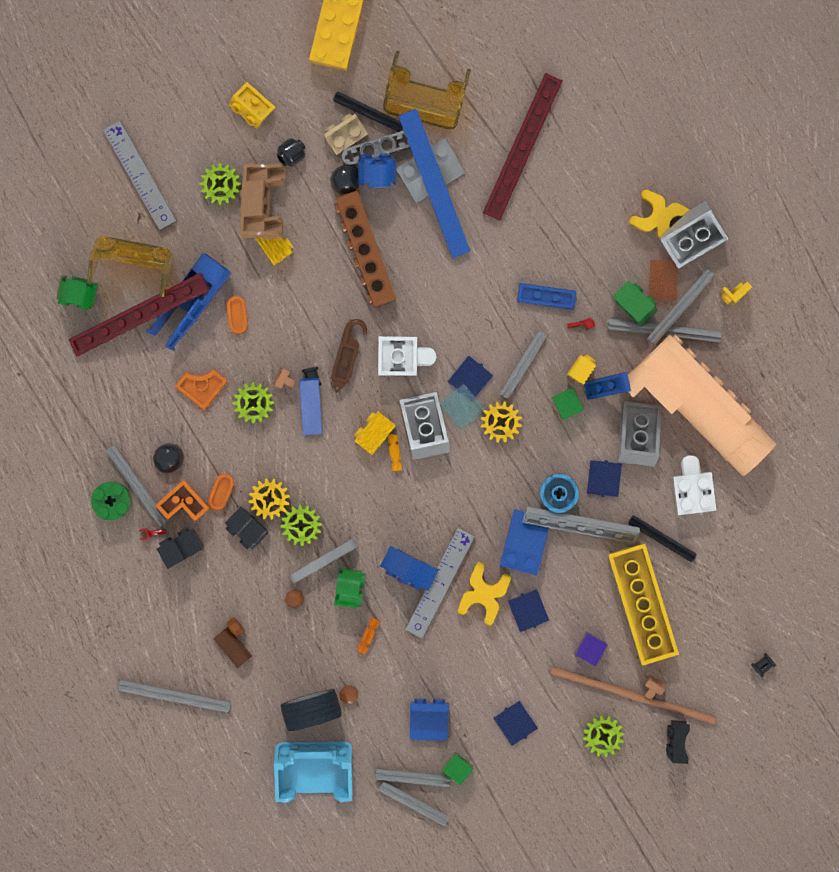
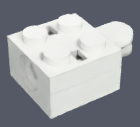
M379 336V376H417V366H430L436 361V353L432 348L417 347V337Z
M691 455L685 456L681 461L682 475L672 476L676 515L716 511L712 472L701 473L699 459Z

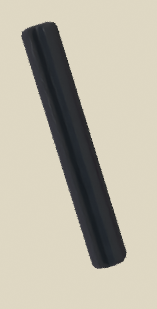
M340 92L335 93L334 102L397 132L402 131L403 128L399 120Z
M633 515L628 521L629 525L640 528L642 533L686 560L693 562L697 554L638 517Z

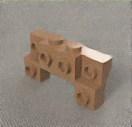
M250 163L243 165L242 189L240 190L241 207L239 208V235L243 239L262 237L264 240L283 238V220L279 216L270 217L271 187L283 186L286 183V167L282 163Z

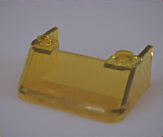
M396 51L389 73L383 103L384 111L390 115L398 116L416 108L422 123L445 129L456 128L471 69H467L464 82L452 81L448 84L446 90L410 81V71L405 67L397 66L400 51Z
M107 236L96 239L89 258L88 283L92 284L100 258L163 270L160 297H164L174 266V256L168 248Z

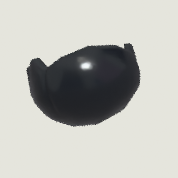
M349 165L336 168L331 174V187L339 194H349L356 191L360 186L358 184V170Z
M171 443L160 446L153 456L154 465L163 473L176 471L182 466L184 461L182 449L178 445Z

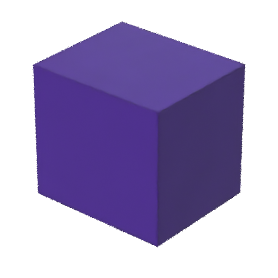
M586 632L574 654L596 666L608 644Z

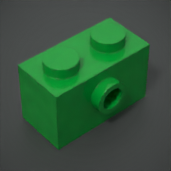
M628 280L612 297L642 327L658 311L655 306L657 303L649 295L645 297L642 294L643 289L636 282L632 284Z

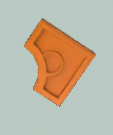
M215 369L201 376L186 372L174 387L205 411L227 384L228 380Z

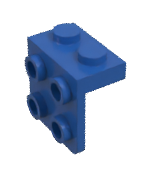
M415 698L414 701H410V739L447 740L449 702H445V699H434L433 702H426V699Z

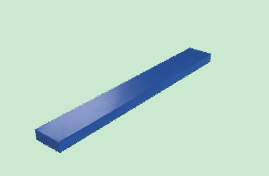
M415 108L398 115L452 258L470 252L417 109Z

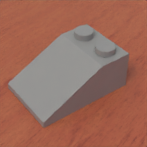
M704 201L689 210L660 237V240L679 269L727 241L728 237L707 201Z
M437 392L399 400L412 460L450 452L449 440Z
M623 402L617 462L656 466L660 450L662 405Z

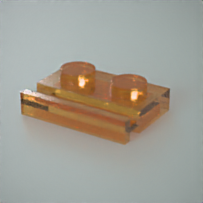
M650 260L648 295L653 299L677 300L678 267L675 262Z

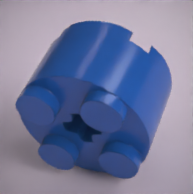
M381 153L379 157H372L371 154H361L358 160V184L364 186V183H369V187L372 188L390 187L391 183L396 185V159L391 158V154Z

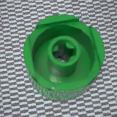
M61 275L56 297L58 304L65 306L76 304V308L83 310L91 309L95 305L99 283H93L92 280L72 276V279H67L66 275Z
M119 482L103 483L92 493V509L98 517L104 520L122 518L128 513L132 505L131 493L127 487ZM110 495L112 498L116 499V502L113 503V506L111 505V503L108 504L107 500L110 499Z
M339 568L334 606L354 609L361 607L363 592H359L360 588L364 589L366 573H362L360 570Z

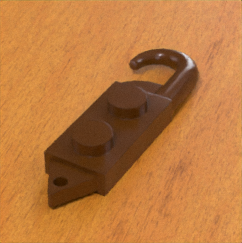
M360 319L350 320L344 328L330 377L333 381L335 393H338L346 384H349L359 350L358 341L350 337L352 328L355 325H360L363 328V334H367V325Z

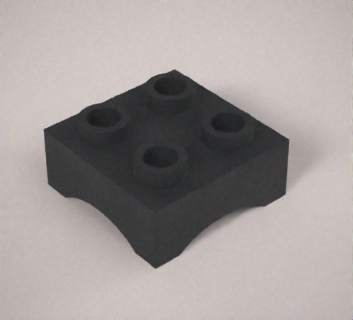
M671 720V725L667 726V736L670 739V744L666 745V756H668L672 763L688 764L685 740L690 732V725L687 724V721Z

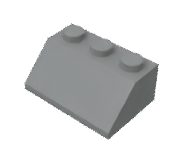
M446 139L431 147L445 185L465 174ZM414 158L396 168V172L415 203L428 197Z

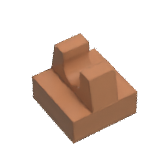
M281 367L273 385L281 389L284 384L293 388L296 381L288 377L290 371Z
M649 674L645 681V686L648 687L645 691V697L652 700L656 693L662 695L666 684Z

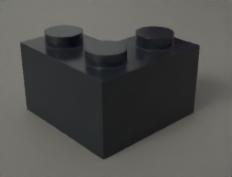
M185 528L178 532L179 537L173 540L169 537L159 543L160 547L156 550L167 569L204 549L194 529L189 530Z

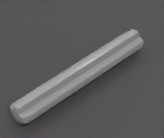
M537 332L500 392V395L505 399H509L546 339L547 335L543 332Z
M376 769L375 772L376 780L449 787L451 783V778L444 775Z
M382 782L379 788L380 792L443 826L446 825L449 819L446 814L387 782Z

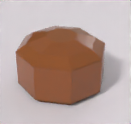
M294 589L287 593L285 601L288 607L296 609L302 606L304 596L301 591Z
M235 617L227 622L228 629L235 636H239L244 632V628Z
M352 685L344 686L339 692L340 700L345 704H353L358 698V691Z

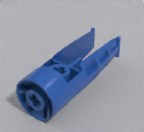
M204 252L181 282L202 273L210 291L180 305V308L188 313L165 345L166 348L172 351L175 350L174 346L184 337L193 323L197 321L198 317L208 307L232 274L223 265ZM177 307L158 316L151 329H147L146 332L155 336Z

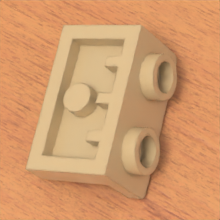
M348 114L341 119L342 123L335 126L333 124L325 129L326 133L323 136L336 156L368 136L367 131L356 114Z

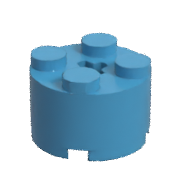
M553 474L543 481L539 495L541 502L547 509L556 513H563L573 508L577 503L579 490L575 481L569 476ZM558 488H561V491L564 492V496L561 495L560 498L557 499V495L554 494V491H557Z

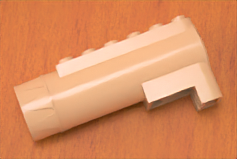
M669 334L628 374L631 391L628 392L632 397H635L645 387L671 414L678 410L722 455L725 461H728L742 476H745L771 452L776 443L749 415L751 413L749 408L744 403L739 405L736 402L737 396L730 389L727 392L723 389L724 383L716 375L712 377L709 374L711 370L703 362L699 364L695 360L697 356L690 348L685 350L681 346L683 341L676 334L673 337Z

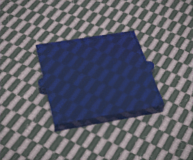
M468 356L448 382L458 390V393L464 394L473 401L493 375L483 367V364L477 363Z
M590 460L587 494H596L604 497V495L618 497L622 464L611 463L608 460L604 462Z
M537 589L526 594L521 593L519 597L508 601L520 632L532 627L536 628L537 625L549 621Z
M520 700L509 708L505 707L503 712L493 718L512 746L523 738L527 739L529 734L538 729Z

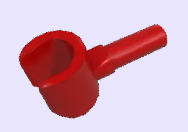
M587 318L583 321L569 323L567 327L574 328L584 325L585 329L588 330L595 327V323L592 318Z
M140 529L139 532L145 531L147 536L139 539L147 540L154 535L167 534L166 529Z

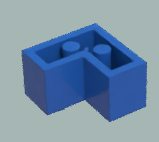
M392 546L389 547L380 567L387 570V575L393 578L398 576L397 580L405 585H408L410 582V586L417 590L424 588L429 591L439 571L433 566Z

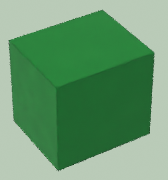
M570 388L552 397L562 420L584 410L574 388Z
M454 752L443 766L442 772L461 785L473 770V765Z

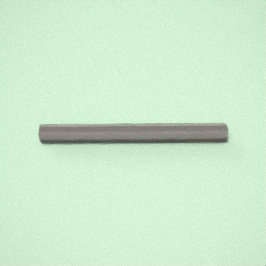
M609 319L607 328L614 331L650 335L659 324L645 323L641 327L634 321ZM671 326L663 335L667 337L670 334L673 337L676 334L680 339L720 343L722 337L721 332L676 326Z
M123 680L119 681L118 690L226 713L230 711L231 703Z

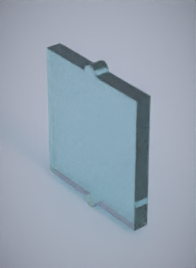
M465 383L454 392L451 391L450 395L440 402L441 406L460 429L471 420L474 421L475 417L485 410Z

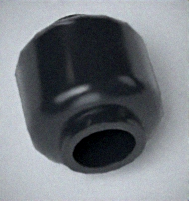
M287 139L278 146V160L284 166H295L305 158V145L299 139Z

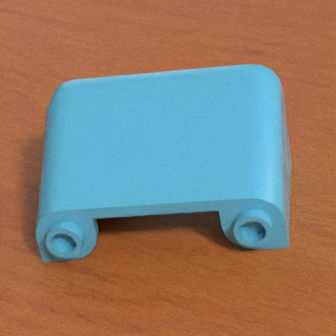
M346 741L278 743L275 747L274 756L276 802L288 803L295 798V793H333L334 798L339 802L353 801L352 745Z

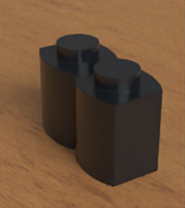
M242 506L225 522L227 525L226 530L233 536L235 534L241 538L239 542L247 550L249 547L253 550L269 534Z

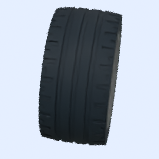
M335 689L308 694L281 704V712L288 731L317 726L342 716Z

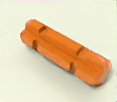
M370 618L369 626L366 627L360 640L361 644L359 643L357 647L359 653L366 654L369 648L368 645H370L375 635V629L379 626L380 621L378 619Z

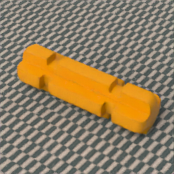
M390 434L387 438L388 443H390L389 452L393 463L391 464L392 471H401L399 444H397L398 435Z

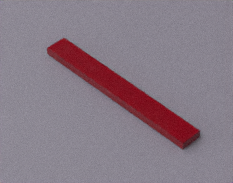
M547 73L544 74L483 214L498 221L501 220L563 80Z
M199 273L68 340L76 357L210 291L202 273Z

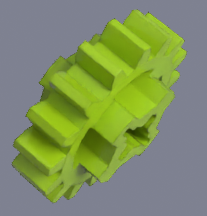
M219 163L218 168L212 164V170L210 171L206 168L207 175H201L204 179V182L199 183V185L204 186L201 193H207L205 198L209 199L211 197V203L213 204L216 200H218L219 205H222L224 200L229 204V198L235 200L234 193H240L237 189L238 186H242L240 182H237L240 176H234L236 170L232 169L230 171V165L228 164L225 168H223L222 163ZM220 171L226 172L223 176H217L215 174L216 172ZM209 178L212 180V187L210 188V190L208 188ZM231 179H233L232 190L229 188V182L231 181ZM218 180L221 182L225 180L223 183L225 185L224 188H216L218 186L216 182ZM217 193H225V194H226V196H223V197H217V196H215V195H216Z
M252 382L251 387L244 384L245 389L238 388L240 394H234L237 401L232 402V404L238 407L234 412H240L238 418L244 416L246 423L249 419H252V424H255L256 419L263 422L262 417L269 418L267 412H273V409L270 408V405L275 404L274 401H270L273 394H267L269 388L267 387L263 390L261 383L258 387L255 386V382ZM250 390L260 391L256 395H250L248 393V391ZM242 397L245 399V407L243 409L241 407ZM264 397L266 399L265 409L262 406V399ZM258 398V401L256 402L258 406H252L248 409L249 405L251 404L249 400H254ZM251 411H257L259 415L250 416L248 415V413H250Z
M299 504L297 510L293 506L291 507V513L289 511L285 512L288 517H282L281 520L285 524L280 527L285 528L286 531L282 534H288L287 541L293 539L294 545L300 542L301 546H304L305 541L311 544V538L317 540L315 534L321 533L318 526H321L322 523L317 521L321 516L314 515L315 509L309 511V505L303 509L302 504ZM297 513V519L294 522H289L290 518ZM304 513L310 515L313 521L307 520ZM300 520H303V523L310 524L304 527L303 531L300 530V527L292 525L298 524ZM309 528H314L311 535L306 537V531ZM294 529L298 533V537H295L290 530Z
M600 715L599 720L593 717L592 724L586 723L589 729H583V732L587 734V736H583V740H588L585 746H591V753L597 751L598 757L601 753H604V756L607 757L608 752L614 755L615 748L621 749L618 744L624 743L620 736L625 734L624 732H619L622 726H616V719L610 721L609 715L606 719ZM602 723L609 724V725H611L612 727L605 728V727H602L601 724H602ZM595 727V729H596L595 736H593V737L591 738V732H592L593 728ZM599 729L605 734L608 733L606 735L608 743L602 738L599 739L601 737ZM616 734V740H615L614 744L612 745V743H611L612 736H614V735ZM602 744L606 748H598L595 745Z

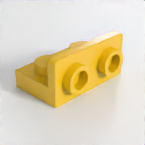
M248 82L232 96L229 102L231 109L235 113L240 114L250 126L256 129L260 127L261 123L275 109V106Z
M748 281L744 285L741 282L731 292L724 287L720 291L722 294L720 298L727 305L731 304L733 306L752 286Z

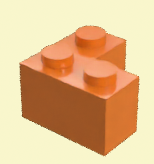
M186 479L155 505L167 520L183 508L194 521H197L211 509Z

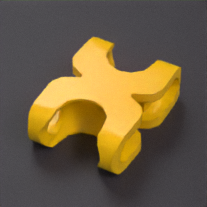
M642 190L641 198L651 205L652 214L648 218L632 216L629 218L628 223L643 232H650L656 228V235L660 239L670 229L669 225L672 218H682L690 209L678 203H672L665 207L663 196L649 190Z
M478 561L469 579L470 585L474 590L464 592L458 607V614L464 615L471 604L481 603L486 608L484 622L486 625L491 626L499 611V604L494 598L505 595L511 580V574L504 573L498 583L489 585L482 578L484 564Z

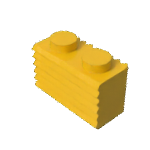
M262 237L255 238L274 266L293 253L291 250L293 245L288 238L285 240L283 238L264 240Z
M587 354L584 357L580 355L567 373V376L579 384H585L587 378L590 377L589 374H592L591 371H594L596 364H594L596 360Z
M379 411L376 414L372 412L366 419L368 422L367 426L364 429L360 427L354 434L356 437L355 442L371 455L376 452L396 427L392 421Z

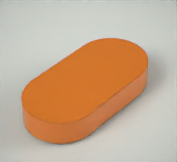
M232 296L226 304L229 328L235 334H242L248 328L246 303L240 296Z
M225 473L216 478L208 497V504L213 510H222L226 507L235 485L234 478L231 475Z

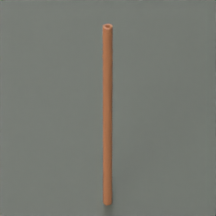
M552 667L550 674L713 725H715L717 717L652 698L650 700L643 694L556 667Z

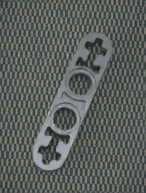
M401 131L349 147L343 151L342 160L349 166L358 164L359 156L354 157L352 162L349 159H345V157L348 156V152L352 154L358 153L356 150L360 148V153L364 154L363 150L366 146L374 148L372 157H379L381 153L392 154L408 149L410 146L401 142L398 143L400 147L396 148L393 138L397 137V141L403 139L402 135H405V133ZM385 140H390L393 144L392 149L389 151L382 148V143Z
M354 539L345 542L290 574L289 577L292 583L298 582L358 546Z

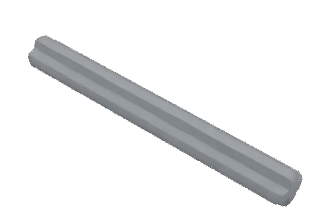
M706 270L649 335L647 338L649 343L656 345L715 276L710 270Z
M114 445L109 447L106 453L160 527L168 522L167 518L155 506V501Z

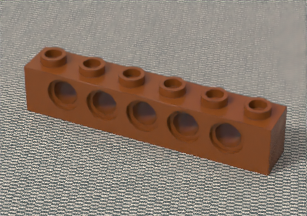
M358 191L336 198L337 203L334 204L338 215L342 214L344 220L340 222L344 233L348 232L350 237L347 240L350 251L354 250L356 254L353 260L356 268H361L363 275L360 276L363 287L367 286L369 293L366 294L369 305L373 304L376 308L396 301ZM349 209L357 211V216L354 219L347 218L346 212ZM361 227L364 231L363 235L355 237L352 233L354 228ZM362 245L369 246L370 252L367 255L359 253V248ZM368 263L376 265L374 273L366 272L365 267ZM380 281L383 284L382 290L374 291L372 289L373 282Z

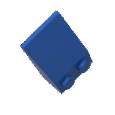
M514 509L499 565L537 575L549 528L523 523L525 512Z

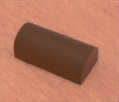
M228 627L213 638L237 668L252 657L251 653L230 632Z

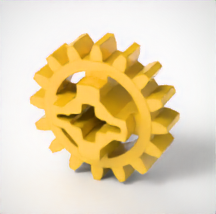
M505 401L502 406H500L499 402H496V407L490 404V411H483L486 417H481V420L485 421V424H482L481 427H486L487 429L484 434L490 433L489 439L491 440L493 437H496V442L498 443L500 438H503L504 442H507V437L513 440L512 434H519L516 428L522 427L518 423V420L522 419V417L516 416L519 410L513 411V404L507 407ZM497 409H505L509 411V413L503 415L500 414ZM492 414L494 420L493 424L489 426L488 419L489 416ZM509 416V418L506 419V421L504 422V427H502L501 425L496 426L495 428L493 427L498 422V417L502 419ZM514 418V426L511 430L509 428V421ZM500 429L503 430L505 435H498L493 431Z
M265 478L264 484L258 481L259 487L252 486L255 492L249 493L253 499L248 502L254 504L251 510L257 509L256 516L262 513L263 519L270 515L272 520L274 519V514L280 517V511H287L284 505H290L286 501V498H289L290 495H285L287 487L281 488L283 482L275 484L276 479L269 482L268 478ZM269 486L265 493H259L260 489ZM276 488L280 491L282 498L276 495ZM271 493L274 501L270 502L267 508V500L264 497ZM257 500H261L264 505L263 510L259 507ZM273 505H280L277 510L270 512Z

